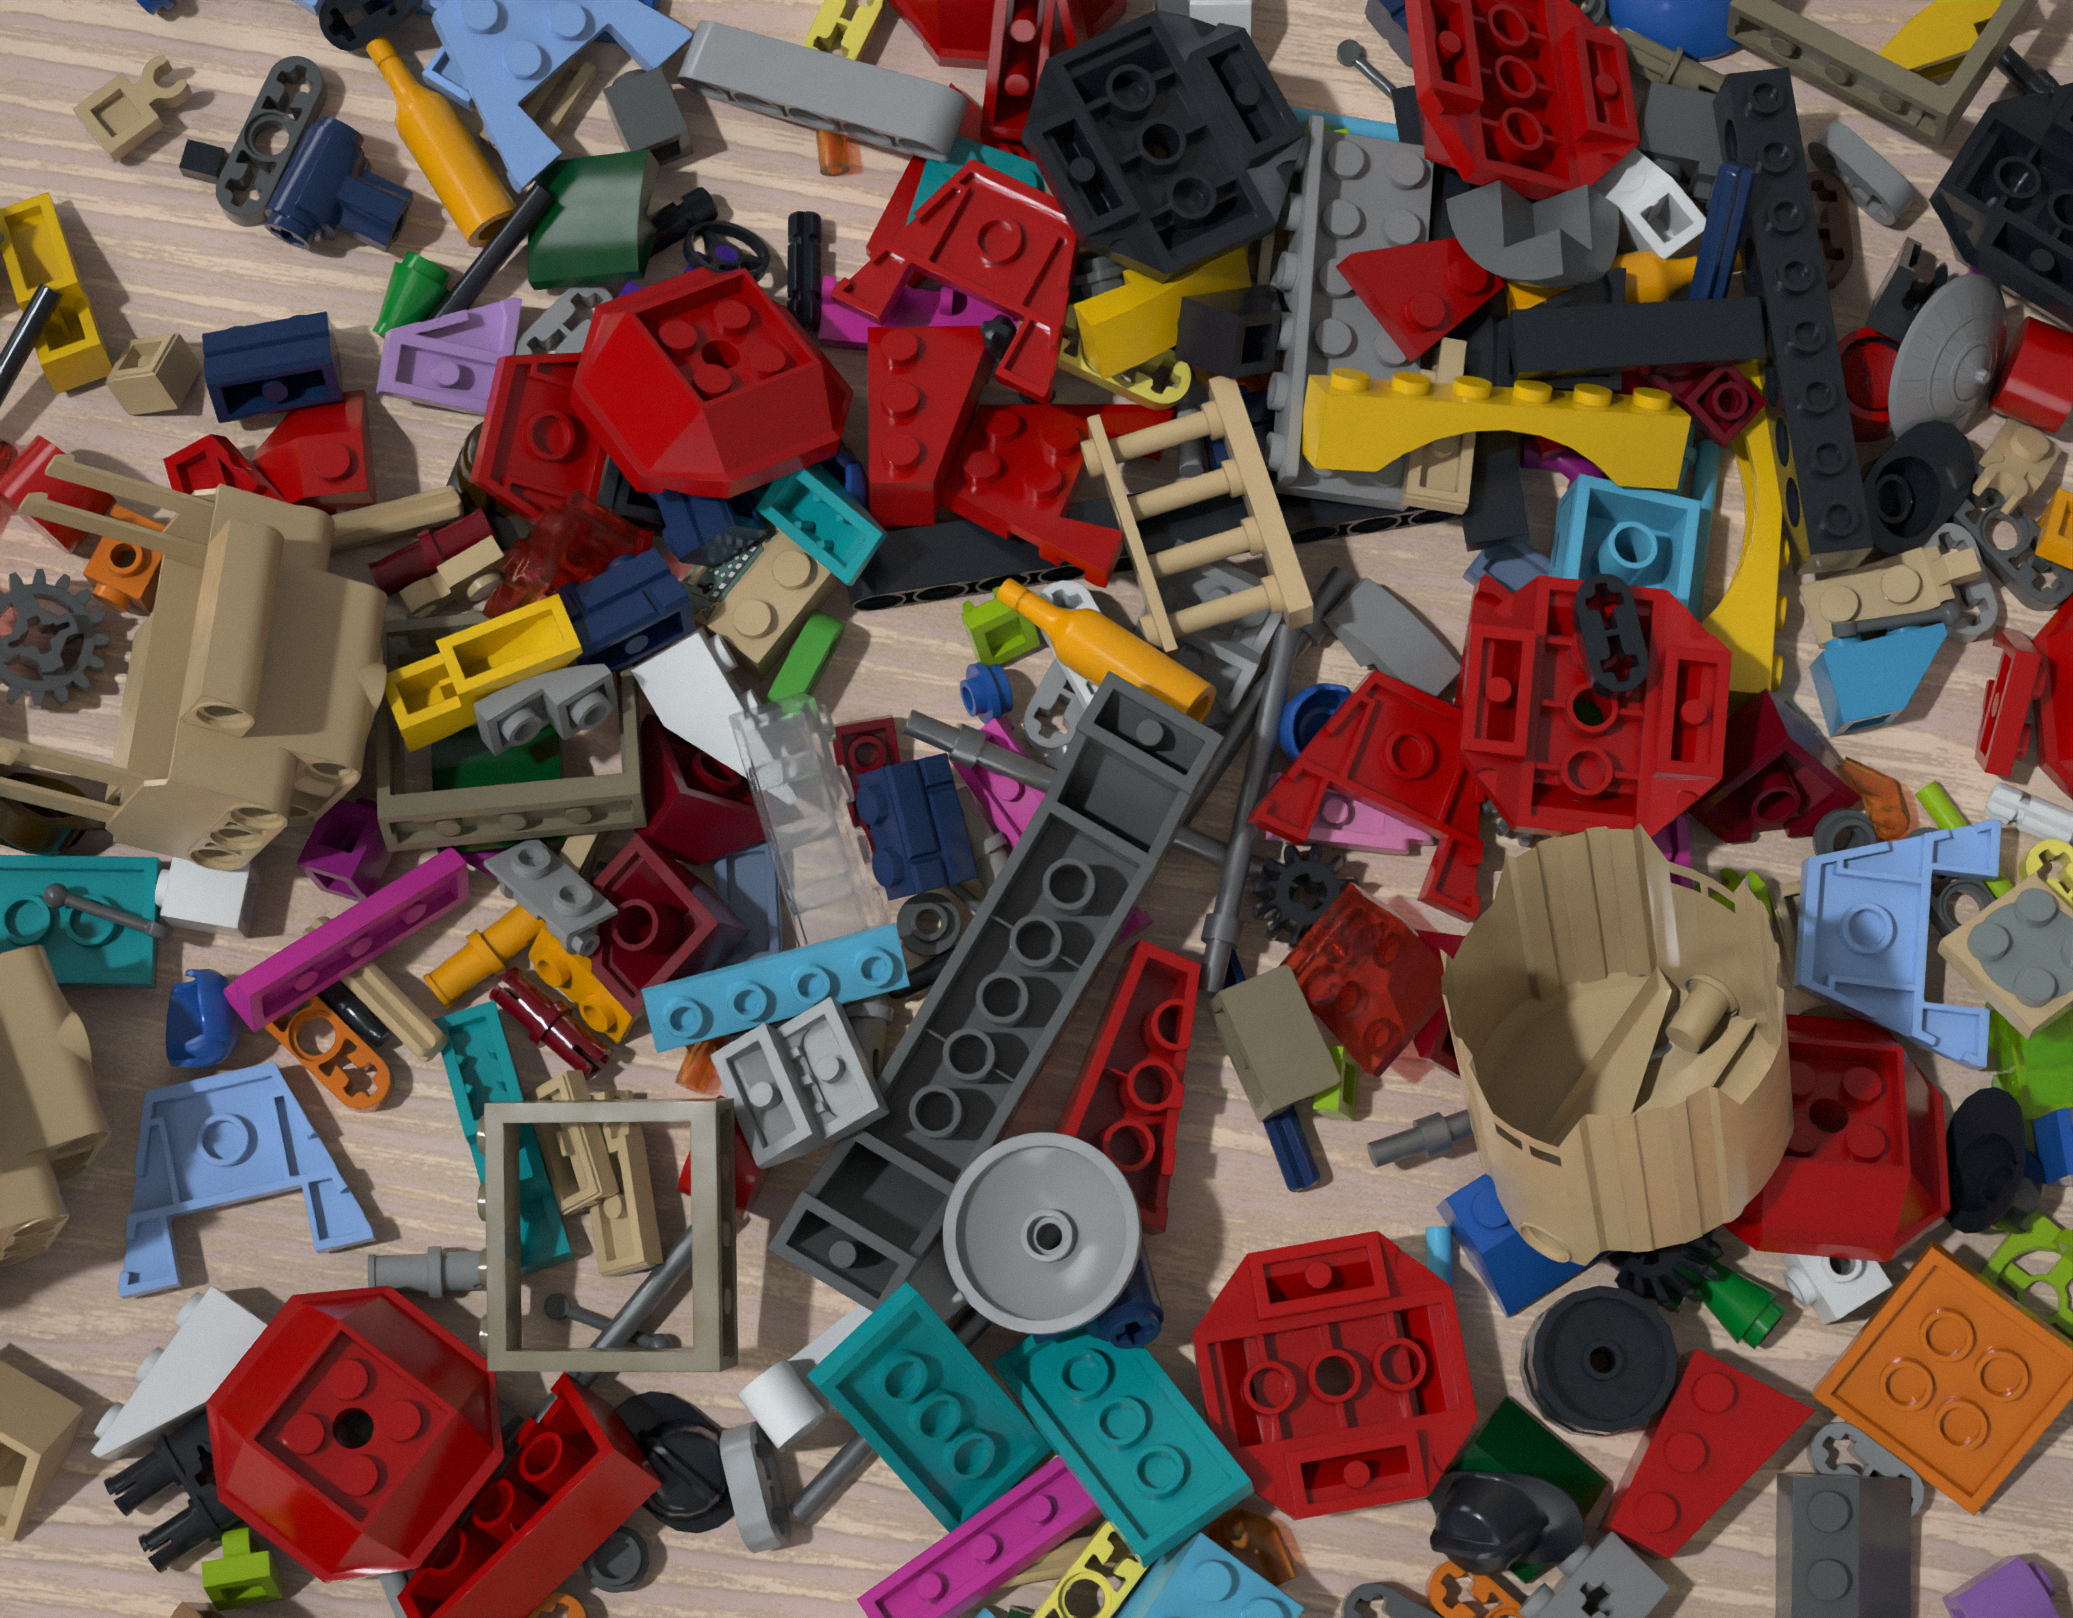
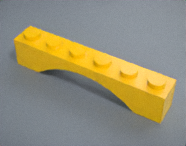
M1757 363L1734 365L1763 397ZM1765 406L1728 443L1736 460L1744 493L1745 529L1739 562L1728 590L1714 611L1701 623L1710 635H1714L1732 652L1728 707L1741 708L1765 688H1768L1771 692H1777L1780 687L1783 669L1782 655L1773 654L1774 634L1775 631L1783 629L1787 607L1786 594L1777 593L1779 571L1786 570L1790 552L1787 534L1781 533L1782 505Z
M1335 368L1332 369L1331 376L1309 374L1302 417L1300 452L1315 469L1377 472L1403 454L1438 439L1473 431L1509 430L1543 436L1571 447L1592 461L1617 486L1677 490L1691 416L1671 400L1672 395L1670 393L1648 387L1635 388L1633 395L1612 394L1613 392L1606 387L1587 383L1576 384L1574 391L1552 390L1553 388L1550 385L1535 380H1516L1513 388L1492 386L1490 381L1474 376L1454 377L1453 384L1431 382L1429 377L1413 372H1396L1393 374L1392 380L1370 378L1368 373L1357 369Z

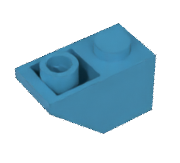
M1944 622L1926 627L1919 624L1885 629L1884 637L1863 641L1861 634L1858 633L1856 635L1838 637L1824 644L1825 650L1819 654L1809 668L1829 736H1839L1891 723L1906 708L1945 640L1947 631Z

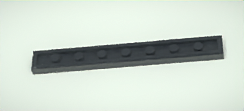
M1415 85L1391 89L1399 142L1423 146ZM1436 162L1433 165L1428 242L1456 237L1450 224L1446 199L1471 191L1470 184L1462 180L1457 169ZM1489 299L1444 337L1467 341L1463 376L1479 377L1492 383L1494 325ZM1441 339L1433 345L1434 350L1439 348ZM1476 431L1469 504L1463 515H1461L1467 552L1530 541L1512 431Z

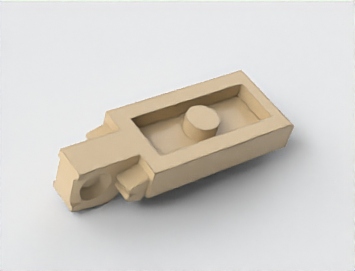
M1442 337L1439 348L1434 350L1432 369H1420L1418 374L1429 377L1431 382L1453 384L1454 377L1463 376L1467 341ZM1476 431L1438 439L1406 453L1400 505L1463 515L1469 504Z
M1938 545L1923 550L1922 547L1897 554V556H1891L1801 585L1799 588L1820 649L1825 648L1824 644L1838 638L1832 636L1831 623L1939 609L1943 603L1956 600L1952 587L1982 578V569L1974 547L1941 556ZM1875 631L1862 632V633H1860V634H1861V636H1862V635H1865V634H1868V633H1872V632H1875Z
M608 1090L590 1095L591 1100L634 1099L633 1092L630 1090ZM598 1122L620 1191L612 1197H603V1201L595 1206H589L599 1274H602V1277L620 1276L664 1264L644 1131L641 1123Z

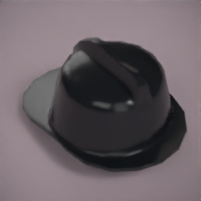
M1937 420L1918 423L1903 433L1880 457L1867 462L1860 468L1873 545L1881 552L1893 556L1923 546L1932 534L1960 507L1970 493L1975 475L1974 452L1967 437L1954 425Z
M1997 1087L1979 1089L1968 1096L1955 1111L1946 1132L1950 1212L1946 1218L1952 1228L1964 1234L1978 1233L1987 1228L2004 1230L2012 1234H2023L2028 1231L2030 1216L2035 1212L2044 1194L2046 1186L2044 1169L2038 1159L2026 1147L2025 1123L2022 1110L2013 1095Z
M652 1391L629 1397L615 1408L618 1416L662 1482V1485L642 1504L647 1511L660 1522L674 1530L690 1533H700L718 1528L734 1515L720 1453V1437L722 1433L688 1403L668 1393Z
M1453 1470L1443 1475L1432 1491V1507L1436 1515V1523L1430 1536L1431 1549L1435 1552L1444 1553L1460 1569L1477 1576L1495 1575L1506 1570L1515 1562L1540 1564L1560 1561L1574 1553L1583 1539L1584 1519L1578 1504L1562 1487L1542 1477L1523 1473Z

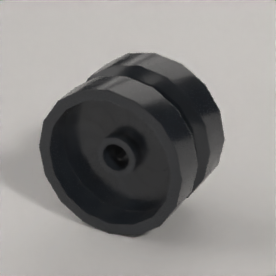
M1598 1285L1566 1295L1534 1319L1522 1341L1519 1371L1527 1398L1544 1420L1568 1434L1598 1438L1637 1427L1662 1408L1675 1384L1678 1353L1670 1326L1653 1304L1627 1289ZM1603 1352L1609 1366L1601 1369L1602 1373H1599L1592 1368L1590 1355H1597Z

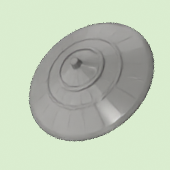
M1969 273L1952 279L1930 297L1910 325L1899 348L1889 386V419L1897 439L1918 423L1934 420L1954 425L1959 431L1963 432L1986 402L1998 377L2007 339L2005 301L1999 287L1989 277L1979 273Z

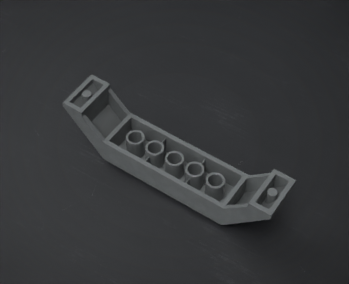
M1108 671L1077 723L1076 731L1042 802L876 1081L890 1113L841 1139L806 1189L801 1191L768 1247V1250L872 1312L887 1300L905 1281L908 1283L911 1281L943 1235L946 1208L958 1180L973 1161L1002 1140L1161 869L1224 741V736L1111 671Z

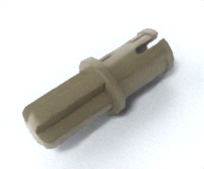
M1622 28L1617 34L1625 40L1629 70L1653 82L1717 94L1726 77V74L1723 75L1682 55L1684 48L1677 46L1674 51L1629 28Z

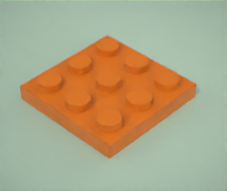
M1932 1240L1815 1385L1812 1396L1850 1425L1860 1429L1911 1467L1919 1476L1975 1516L2073 1398V1342Z

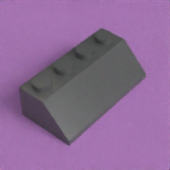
M1777 1473L1775 1618H1910L1911 1478Z

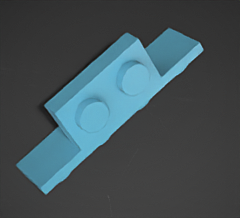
M890 923L641 989L655 1048L657 1053L754 1028L764 1022L769 1024L798 1016L830 996L844 1004L908 987L910 984L897 926L895 923Z

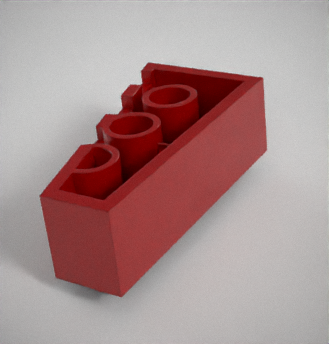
M1141 939L1127 950L1055 1133L1068 1135L1092 1145L1117 1165L1135 1194L1141 1215L1142 1232L1153 1236L1166 1232L1169 1209L1167 1208L1170 1178L1174 1172L1176 1149L1174 1147L1179 1110L1182 1109L1185 1064L1187 1049L1190 1048L1201 964Z
M567 1372L561 1374L550 1389L558 1397L538 1423L529 1418L513 1439L521 1447L497 1479L492 1476L475 1498L471 1515L462 1527L453 1526L421 1569L414 1573L397 1596L407 1618H526L662 1485V1482L612 1405Z

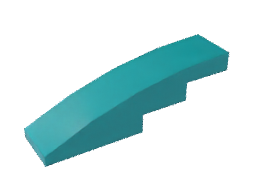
M820 463L751 489L754 500L758 502L755 509L847 586L854 585L888 535L866 509Z
M494 1000L432 1020L447 1037V1045L441 1051L463 1132L470 1145L480 1184L485 1181V1155H482L478 1150L476 1133L478 1121L484 1115V1103L526 1100ZM519 1123L521 1276L574 1259L533 1123Z

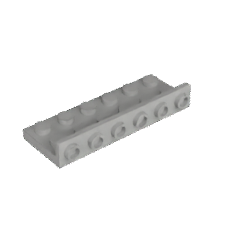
M1311 115L1302 127L1306 135L1293 171L1292 192H1287L1281 210V229L1288 230L1289 237L1287 252H1282L1276 273L1277 289L1284 290L1283 312L1281 311L1276 345V349L1280 350L1278 372L1274 371L1272 373L1267 392V407L1270 410H1275L1274 433L1269 432L1266 437L1262 457L1267 471H1271L1270 480L1275 493L1404 511L1409 507L1400 505L1406 453L1377 472L1315 469L1300 452L1302 417L1309 374L1331 376L1332 369L1351 368L1366 372L1373 379L1392 380L1393 374L1396 372H1420L1421 356L1410 363L1335 266L1352 253L1428 242L1434 162L1425 159L1424 149L1421 145L1324 130V117Z

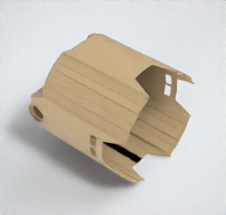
M1640 823L1634 829H1608L1607 826L1586 828L1585 832L1560 838L1554 836L1538 842L1536 847L1516 858L1506 855L1494 903L1472 926L1463 939L1454 959L1441 949L1440 954L1445 975L1441 976L1442 995L1478 1156L1485 1173L1491 1176L1494 1181L1497 1197L1512 1226L1519 1232L1526 1243L1547 1258L1557 1262L1565 1263L1571 1261L1586 1266L1603 1251H1654L1655 1249L1687 1243L1702 1237L1703 1234L1721 1224L1732 1222L1741 1215L1744 1207L1766 1185L1778 1167L1794 1130L1785 994L1782 985L1779 943L1774 941L1771 932L1770 915L1762 900H1757L1749 889L1748 875L1733 893L1704 874L1669 862ZM1670 872L1699 882L1701 893L1671 883ZM1708 887L1734 902L1735 913L1710 898ZM1663 1043L1673 1044L1668 1053L1648 1065L1654 1045Z

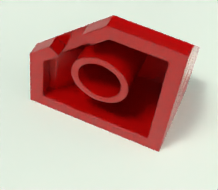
M365 390L343 392L344 401L290 411L248 461L290 504L317 508L328 513L330 516L377 504Z

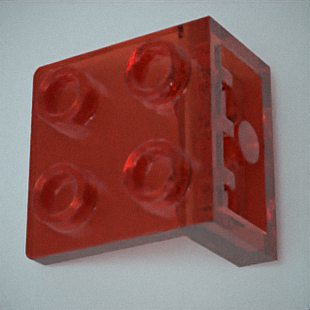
M575 489L559 508L549 504L544 509L531 531V539L528 542L519 538L512 545L500 568L502 572L507 574L505 583L501 582L492 592L485 604L482 615L493 619L536 602L542 594L550 597L557 588L566 583L578 582L582 584L604 573L613 560L628 554L635 546L641 529Z
M1352 882L1348 884L1279 965L1291 967L1310 1011L1323 1021L1361 1068L1374 1078H1379L1444 1004L1441 976L1445 975L1442 960L1397 910Z

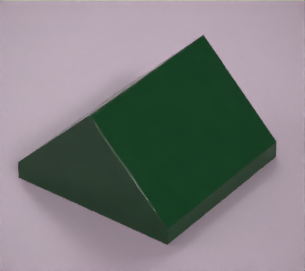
M1507 1396L1503 1398L1443 1472V1475L1453 1470H1476L1481 1472L1523 1473L1545 1478L1562 1487L1574 1499L1584 1520L1608 1484L1607 1480ZM1432 1492L1430 1496L1423 1498L1430 1505H1432ZM1515 1562L1507 1570L1523 1584H1527L1546 1563Z

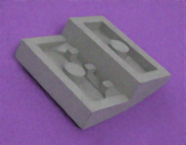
M1178 538L1174 547L1186 544L1187 542ZM1221 559L1158 579L1156 584L1166 614H1170L1261 585L1259 577ZM1144 606L1140 616L1148 614L1146 606ZM1268 609L1176 638L1179 664L1216 687V698L1221 710L1232 716L1260 664L1262 654L1283 614L1280 612L1272 615ZM1138 620L1132 633L1144 641Z
M831 996L777 1029L764 1022L710 1055L727 1097L734 1098L735 1116L755 1163L761 1169L785 1163L823 1148L890 1113L842 1003Z

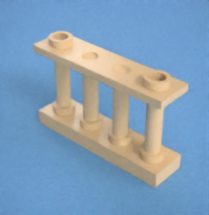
M1222 375L1209 379V402L1201 404L1202 411L1110 440L1107 439L1100 415L1097 414L1087 418L1089 440L1080 442L1090 478L1102 476L1120 531H1123V540L1148 614L1138 617L1144 641L1178 663L1176 638L1269 609L1272 615L1282 612L1288 631L1313 623L1314 604L1235 378L1230 379ZM1207 435L1210 436L1211 440L1223 439L1229 459L1220 462V469L1127 498L1116 464ZM1229 493L1231 498L1242 495L1249 517L1240 520V527L1149 556L1146 555L1136 525L1137 521ZM1249 551L1251 556L1262 553L1269 576L1260 578L1261 585L1166 614L1155 580Z

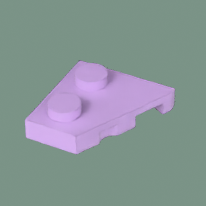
M511 297L470 310L465 309L432 320L390 329L385 333L376 394L485 416L497 360L500 357L514 354L522 299Z

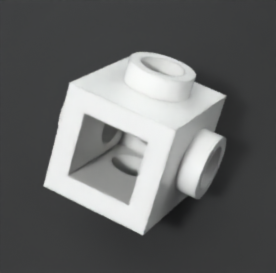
M1786 1254L1781 1258L1788 1271L1783 1273V1278L1790 1292L1802 1306L1806 1307L1810 1304L1823 1325L1839 1320L1893 1286L1878 1264V1261ZM1830 1260L1833 1262L1835 1266V1272L1832 1270L1830 1266Z

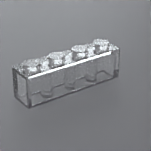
M800 692L729 715L728 718L798 947L891 923L890 911L885 896L880 887H871L865 865L872 863L873 857L869 841L861 826L853 827L847 803L854 801V792L850 778L842 764L835 766L828 742L836 740V733L826 705L824 703L817 705L815 697Z

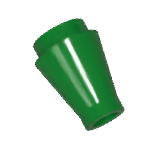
M407 251L402 263L394 262L379 318L372 331L385 339V333L390 329L426 321L449 294L450 291L446 289V286L452 274L433 262Z
M1715 1260L1709 1266L1717 1272L1720 1281L1707 1282L1704 1280L1699 1288L1702 1293L1703 1303L1737 1344L1743 1340L1755 1350L1771 1333L1788 1309L1775 1300L1778 1293L1721 1265Z

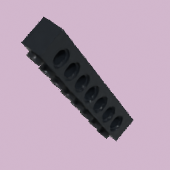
M1789 67L1729 73L1726 75L1712 104L1722 162H1743L1749 164L1750 168L1755 170L1756 173L1738 250L1742 260L1741 272L1745 296H1759L1767 359L1765 362H1758L1757 365L1762 395L1768 402L1765 405V412L1793 575L1855 569L1874 546Z

